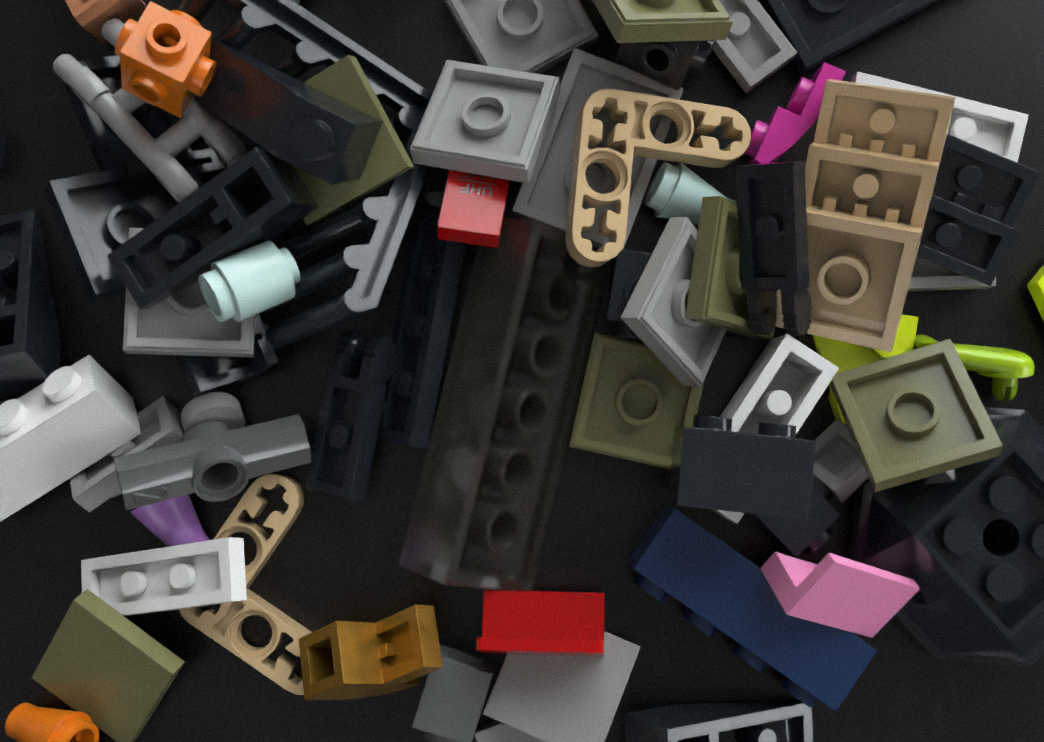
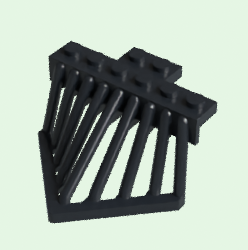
M183 0L177 10L187 13L201 23L216 0ZM226 0L242 11L214 41L222 42L240 51L256 34L272 30L296 45V47L270 66L295 79L305 74L310 68L323 64L329 67L347 55L356 57L377 98L398 112L389 120L399 139L407 136L403 147L413 163L410 147L431 99V92L293 0ZM214 41L211 43L210 53H211V50H212ZM120 56L77 60L81 65L90 69L110 89L112 94L122 88ZM64 82L100 172L51 180L44 192L88 300L92 303L126 294V286L107 255L129 240V228L147 227L179 202L174 199L168 190L156 179V176L100 116L95 111L93 112L74 93L72 88ZM145 103L131 114L154 139L180 120L177 116L148 103ZM213 113L218 119H221L226 125L229 124L222 118L217 116L215 113ZM246 135L239 138L246 147L245 150L247 152H250L255 147L262 148ZM202 136L174 157L199 185V188L228 168L227 164H224L211 148L196 151L190 150L204 141ZM413 163V168L389 182L384 196L368 197L359 205L276 243L275 245L278 249L285 247L292 254L293 258L297 260L373 225L366 244L348 246L342 252L300 271V281L294 284V298L255 315L254 357L175 355L192 397L195 398L205 393L255 379L278 362L274 350L346 321L365 316L374 310L380 301L429 166ZM353 274L348 290L338 298L275 325L262 323L261 315Z

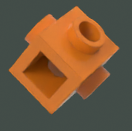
M150 1L138 22L129 19L124 24L115 44L114 52L120 56L122 89L148 104L157 106L182 118L194 94L201 97L207 90L215 73L217 62L209 58L212 32L204 29L196 19L187 13L178 10L169 11Z

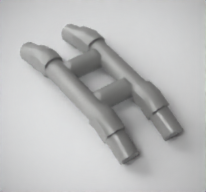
M113 18L106 21L102 27L103 37L114 47L124 23L119 19ZM69 54L58 56L53 63L54 72L72 88L74 93L93 112L95 111L179 203L198 190L199 185L174 157L202 136L207 145L228 167L248 153L245 150L246 147L234 132L208 108L195 100V94L185 110L183 118L154 139L131 115L146 102L122 88L112 94L110 89L90 69L81 65Z

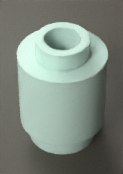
M267 240L211 263L210 271L199 275L198 279L204 299L215 318L219 322L230 318L240 322L294 298V284L300 281V272L295 259L285 247L278 249L273 242Z

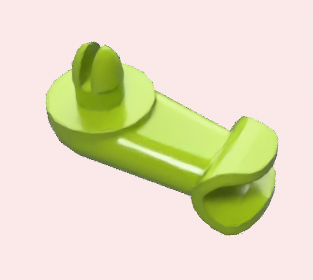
M920 334L916 336L914 346L921 348L938 341L928 335ZM953 343L966 370L977 371L980 375L992 377V392L998 401H1003L1004 396L1007 401L1013 399L1018 389V378L1034 375V362L1030 356L1023 352L999 347Z

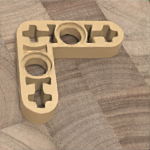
M601 89L593 93L579 110L576 120L565 234L566 248L570 256L581 265L600 267L615 258L623 249L627 231L633 156L710 168H722L742 156L749 147L751 131L746 119L738 111L727 107L618 89ZM604 107L609 109L610 119L619 121V123L609 132L606 148H595L602 140L603 124L602 121L593 117ZM665 115L671 118L678 130L676 142L664 144L656 140L650 131L649 123L651 117ZM718 126L722 127V136L731 139V143L723 150L719 149L718 139L707 136H700L691 144V147L689 146L693 133L708 135ZM595 163L608 166L615 175L616 184L614 190L607 194H601L592 190L586 181L585 172L587 166ZM584 204L592 208L583 209L582 205ZM612 207L613 211L607 209L600 216L598 229L599 234L608 237L609 242L601 246L597 252L592 251L591 241L582 238L581 233L586 232L593 225L595 208Z
M272 473L257 478L249 486L214 537V539L227 538L236 532H244L255 540L257 545L256 557L249 565H245L247 601L221 604L220 608L213 606L206 611L201 610L200 607L179 609V611L188 623L279 686L296 695H304L303 678L298 677L294 673L298 665L296 660L283 653L275 662L269 658V655L282 644L285 634H288L293 638V641L285 649L293 655L300 657L299 638L312 632L249 589L299 516L304 505V492L301 484L294 477L285 473ZM282 485L286 489L282 499L289 507L287 511L279 509L273 511L268 516L263 526L273 528L274 532L269 536L261 525L244 520V516L248 512L252 519L259 517L268 504V499L262 495L264 489L273 490ZM259 615L270 623L272 638L268 645L253 647L243 639L241 627L248 616Z

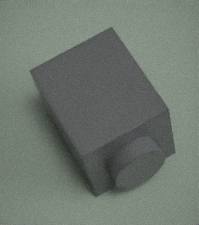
M440 644L443 668L428 674L412 728L424 731L423 737L430 742H472L493 676L494 661Z

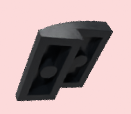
M947 134L917 256L991 286L1019 233V230L1013 228L1041 172Z

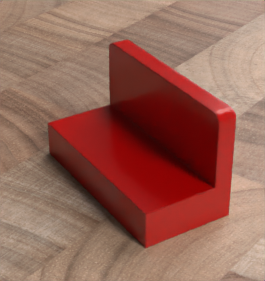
M484 590L482 637H477V651L489 654L604 656L605 593Z

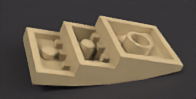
M834 79L826 80L814 142L809 145L805 165L809 287H806L811 295L812 322L807 334L892 352L956 97ZM777 290V321L775 326L783 328L781 290Z

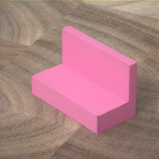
M774 552L760 568L786 615L871 638L920 590L914 579L832 553H828L817 565Z

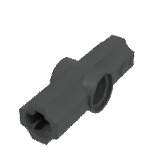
M296 414L233 430L225 423L217 421L203 422L189 429L179 443L114 458V464L125 509L130 510L196 493L197 496L206 501H225L240 493L251 478L311 463V452L304 423L300 415Z

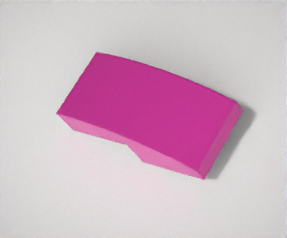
M824 62L810 80L801 77L788 101L786 109L778 106L765 123L756 120L751 129L749 147L744 152V154L750 156L747 165L775 163L783 157L819 118L826 80L842 81L846 71Z

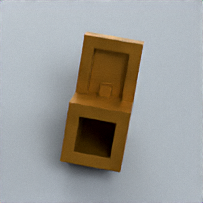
M415 604L376 623L335 621L299 638L305 700H348L393 693L420 684L419 677L443 668L434 606Z

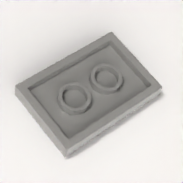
M574 48L560 84V94L529 183L522 184L512 210V215L564 235L566 234L576 120L579 110L593 93L601 89H618L680 100L684 88L680 87L678 91L622 65ZM603 107L593 117L602 121L603 124L602 140L595 148H606L609 132L619 123V121L610 119L609 109ZM665 115L651 117L649 123L650 131L659 142L664 143L672 119ZM633 156L627 231L623 249L657 159ZM601 163L587 166L585 172L586 181L592 190L601 194H607L614 190L616 184L615 175L608 166ZM584 204L582 205L583 209L592 208ZM612 207L595 208L594 223L586 232L581 233L582 238L590 240L592 245L599 248L609 242L608 237L600 235L598 229L600 216L607 209L613 211Z

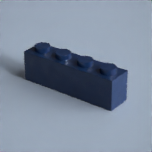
M668 504L628 560L632 568L639 572L633 581L636 585L662 603L670 594L686 605L688 608L682 617L711 638L718 629L737 642L731 650L735 655L761 673L767 664L786 676L780 686L810 708L818 699L836 712L877 652L875 648L852 632L786 615L760 567Z

